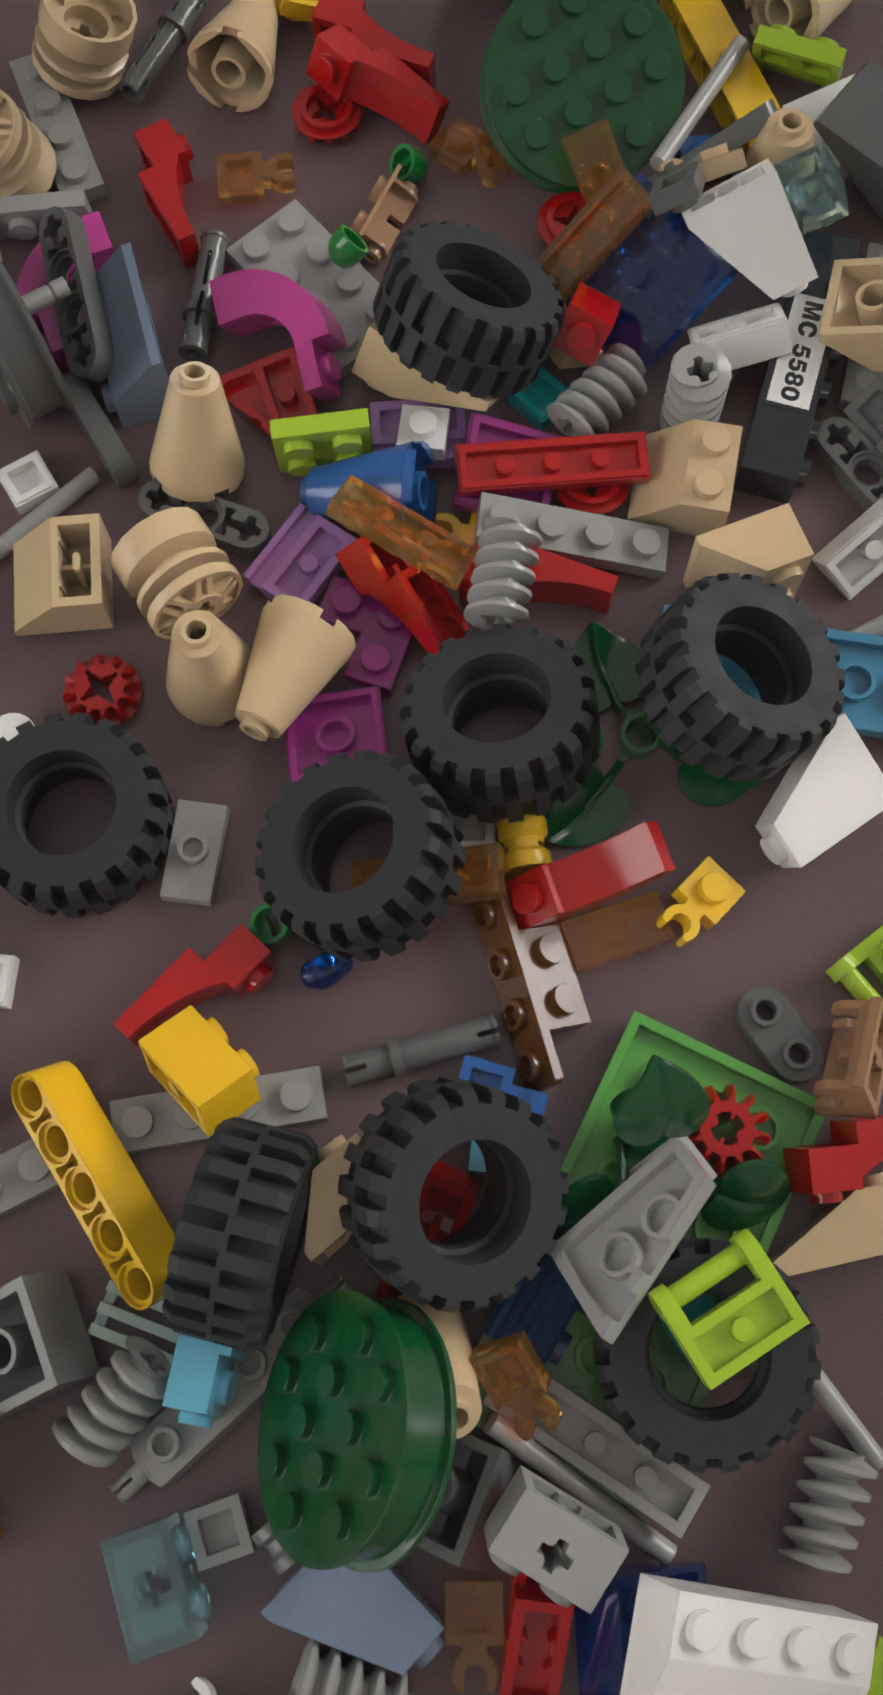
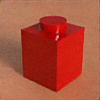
M579 282L564 311V323L553 346L592 367L614 327L621 303Z

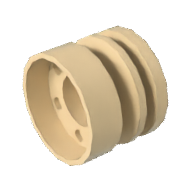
M40 0L38 23L35 27V38L32 44L33 65L41 78L56 91L75 99L93 101L108 98L119 90L118 83L125 74V66L129 57L128 51L133 41L138 20L135 3L133 0Z
M0 90V197L46 193L50 189L56 173V153L49 139L33 122L27 119L25 113L16 106L10 96Z
M172 507L156 512L140 521L120 539L112 552L110 564L128 594L137 599V606L142 615L147 619L155 635L166 640L171 639L172 628L175 622L187 612L203 610L214 614L219 619L235 603L243 587L241 575L235 566L230 564L227 554L217 548L214 535L198 512L189 507Z

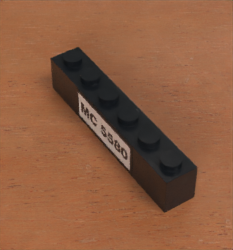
M806 228L803 239L818 278L808 282L807 288L799 294L785 298L783 311L788 319L793 349L789 354L768 360L733 490L786 504L789 503L795 486L800 488L805 486L812 463L811 459L804 458L806 446L815 447L823 420L814 417L817 406L825 407L833 383V379L825 377L828 366L836 367L840 355L836 350L821 343L818 336L834 260L856 259L860 240Z

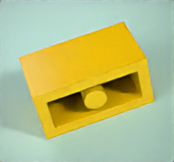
M189 1005L138 1040L149 1072L208 1137L214 1134V1130L219 1123L233 1117H238L261 1100L255 1080L260 1075V1072L252 1057L242 1048L235 1051L228 1044L229 1039L221 1025L213 1017L205 1020L192 1005Z

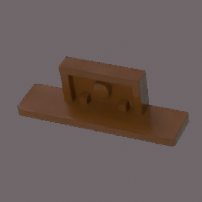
M494 883L471 899L472 918L475 927L479 931L487 957V969L494 981L501 1004L502 1020L509 1031L515 1051L518 1073L523 1079L526 1089L544 1092L564 1081L551 1033L579 1029L591 1023L561 924L519 930L505 884Z

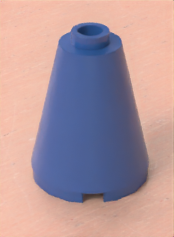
M411 441L312 467L307 477H303L301 480L300 497L302 504L308 506L311 514L315 516L319 514L325 519L374 530L382 524L389 522L395 534L399 537L411 540H426L427 536L423 531H432L437 502L436 479H428L426 465H435L433 454L426 442Z

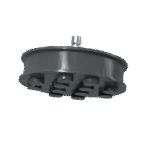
M0 260V399L10 416L19 413L27 427L33 430L35 428V419L61 406H64L69 411L74 408V405L54 358L31 315L54 304L55 300L60 301L72 294L66 281L61 276L49 282L48 286L43 285L21 296Z

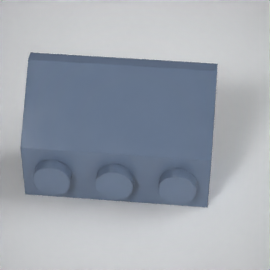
M130 243L120 245L96 272L114 351L113 367L107 376L109 383L100 386L108 413L117 411L123 429L159 421L169 382L148 299ZM82 306L81 308H82V313H83V316H84V311H85V309H84V306Z

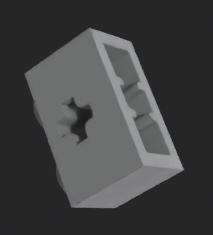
M522 1465L518 1468L483 1525L487 1551L491 1560L499 1568L513 1576H519L521 1572L539 1582L541 1590L557 1604L563 1607H570L573 1603L589 1614L594 1610L629 1553L619 1525ZM559 1539L562 1540L560 1545L557 1543ZM543 1542L547 1544L545 1548L541 1546Z

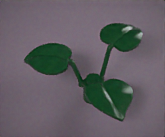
M597 622L588 624L573 649L583 658V665L591 671L595 682L599 713L613 706L614 711L625 719L618 737V744L622 752L605 777L600 769L593 765V771L587 781L583 784L576 782L577 792L564 803L559 799L552 803L553 810L545 813L548 829L547 839L551 843L567 847L587 846L605 840L618 831L628 816L630 798L625 790L612 784V782L629 759H648L658 748L663 749L674 760L682 762L677 772L678 785L691 801L706 807L726 805L764 781L751 779L749 782L728 780V774L722 778L714 777L703 773V766L699 764L690 766L680 759L681 752L672 744L667 747L658 737L661 731L655 722L650 724L644 712L635 713L634 710H628L622 706V703L633 702L639 698L636 679L640 674H637L635 671L636 653L640 649L631 641L607 630Z
M652 1055L642 1076L633 1088L626 1089L614 1097L610 1104V1112L613 1116L614 1129L617 1133V1136L613 1138V1143L617 1150V1177L612 1182L607 1175L597 1173L586 1176L569 1186V1194H562L561 1205L568 1208L564 1226L557 1225L552 1239L557 1241L628 1179V1149H632L642 1155L650 1154L660 1145L666 1143L669 1138L688 1136L702 1126L710 1112V1100L701 1084L686 1070L660 1056ZM755 1159L740 1163L729 1169L721 1177L719 1184L700 1210L701 1217L709 1226L722 1231H738L744 1228H751L768 1219L784 1204L791 1192L789 1178L781 1166L769 1160Z

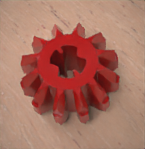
M727 1084L724 1087L721 1100L711 1085L704 1087L710 1100V1112L702 1126L688 1138L706 1161L708 1159L711 1160V1168L718 1175L715 1179H719L725 1172L726 1163L728 1168L731 1169L743 1163V1159L745 1161L763 1159L761 1153L753 1145L766 1146L770 1144L771 1135L756 1130L755 1126L768 1121L769 1116L767 1112H759L752 1116L748 1111L756 1101V1097L752 1093L746 1095L739 1103L735 1102L737 1093L735 1085ZM718 1118L723 1119V1126L731 1123L734 1128L735 1134L728 1138L729 1145L723 1144L724 1137L716 1140L712 1135L711 1129L719 1124Z

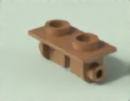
M400 164L397 165L389 179L382 174L380 175L367 197L369 201L374 203L369 213L361 209L350 226L367 245L369 252L364 258L373 264H377L380 260L387 258L389 250L400 233V230L388 223L387 219L402 228L411 211L418 203L417 187L409 181L402 183L396 178L402 168Z

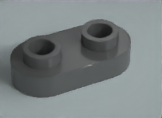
M759 986L747 991L737 1003L735 1009L736 1024L772 1074L787 1084H802L813 1078L823 1065L824 1053L820 1042L786 997L772 987ZM758 1004L770 1006L773 1011L772 1020L766 1021L759 1018L756 1013V1006ZM797 1046L804 1051L806 1059L803 1064L794 1063L790 1059V1047Z

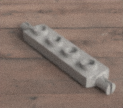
M339 1273L316 1296L297 1286L285 1297L272 1334H270L267 1344L261 1349L247 1352L245 1362L233 1361L231 1371H235L237 1375L234 1397L228 1407L223 1406L221 1419L214 1418L212 1429L178 1423L180 1411L166 1407L133 1438L130 1447L136 1463L110 1485L112 1492L117 1493L115 1496L123 1504L128 1503V1500L149 1481L161 1488L168 1489L263 1400L269 1375L278 1351L299 1316L313 1302L328 1293L337 1290L354 1291Z

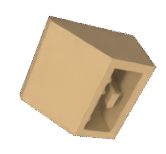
M99 513L49 517L13 544L15 634L17 636L114 628L112 566L110 564L112 556L111 539Z

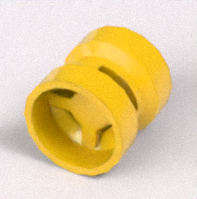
M525 814L523 815L524 821L509 823L508 818L496 823L498 841L504 845V850L507 851L501 858L502 872L505 877L516 878L541 864L553 862L551 851L543 847L544 838L548 834L546 817L543 815Z

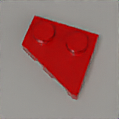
M295 346L220 375L227 401L269 439H271L269 420L319 414L314 397L304 391Z

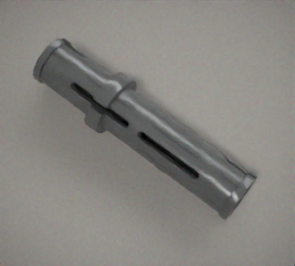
M176 0L168 12L164 10L157 20L158 27L154 34L145 44L129 71L118 83V88L120 91H124L122 95L135 104L143 102L151 86L166 67L181 43L182 45L186 44L190 38L191 28L198 16L208 5V0H201L200 3L199 0Z
M215 229L204 230L201 233V243L194 271L190 300L184 304L182 312L185 326L182 341L179 345V355L189 362H205L208 359L211 332L218 325L209 281L223 274L229 238L225 233Z
M490 1013L481 1018L414 1035L398 1041L396 1036L385 1038L386 1044L348 1054H340L344 1069L366 1064L365 1068L345 1073L348 1087H354L356 1084L394 1074L395 1078L406 1076L405 1070L495 1046L500 1047L502 1046L500 1032L477 1036L478 1032L498 1027L493 1013Z

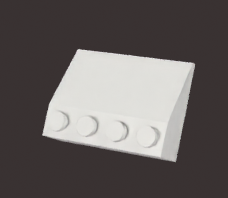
M640 1573L620 1695H867L871 1683L878 1624L832 1605Z

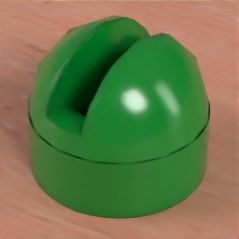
M403 143L398 145L391 154L389 161L390 174L400 164L402 168L396 178L402 183L409 181L417 184L425 178L428 171V161L425 158L424 152L418 147Z
M343 224L333 233L328 244L330 259L341 268H352L369 252L362 238L351 228Z
M264 903L253 911L249 921L250 931L264 944L270 946L283 944L291 937L293 931L278 920L281 932L277 935L273 922L269 917L272 914V907Z

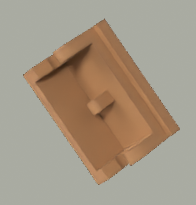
M871 997L870 1000L836 1001L832 1004V1015H852L858 1019H833V1035L823 1079L814 1083L812 1092L819 1095V1098L815 1099L814 1109L818 1116L877 1118L883 1090L882 997Z

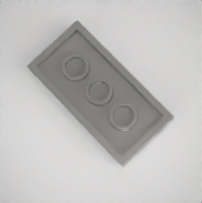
M294 199L226 249L227 259L237 271L262 269L282 274L315 295L331 310L339 322L347 342L346 347L332 352L338 360L341 378L344 379L352 373V368L368 327L375 321L372 309L373 300L380 283L360 263L352 268H341L335 265L330 259L328 244L332 235Z

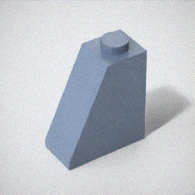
M396 1565L381 1572L373 1573L353 1571L344 1566L331 1570H315L301 1566L261 1611V1614L268 1622L400 1675H404L414 1663L420 1670L423 1669L445 1643L439 1635L445 1629V1618Z

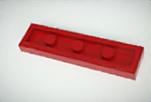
M646 431L455 444L453 449L458 497L480 496L482 492L507 494L648 483L651 479Z

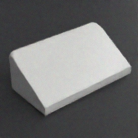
M773 303L687 330L690 344L707 343L717 347L726 355L731 364V370L789 354L793 349L788 319L780 303Z
M883 497L812 558L817 568L848 600H851L883 572Z

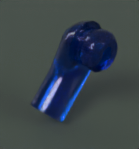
M324 951L313 961H307L302 965L300 970L301 981L309 989L318 988L325 990L331 988L351 971L354 965V957L349 960L335 958Z

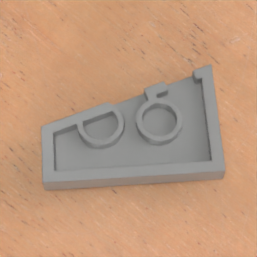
M677 1137L672 1139L559 1238L551 1254V1257L599 1336L612 1345L717 1186L688 1146Z

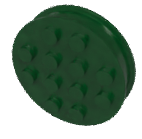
M514 0L503 14L487 44L479 76L481 114L489 137L498 153L525 180L537 187L558 194L570 191L582 192L588 195L603 192L622 184L645 167L677 121L681 112L685 89L684 60L678 37L668 16L655 0Z
M337 1290L328 1293L313 1302L299 1316L278 1351L267 1382L258 1432L259 1484L265 1513L278 1543L291 1559L304 1567L315 1570H331L344 1566L353 1571L365 1573L381 1572L400 1563L416 1548L429 1530L439 1510L449 1481L456 1444V1388L450 1358L444 1341L429 1316L415 1304L393 1297L373 1299L367 1294L352 1290Z

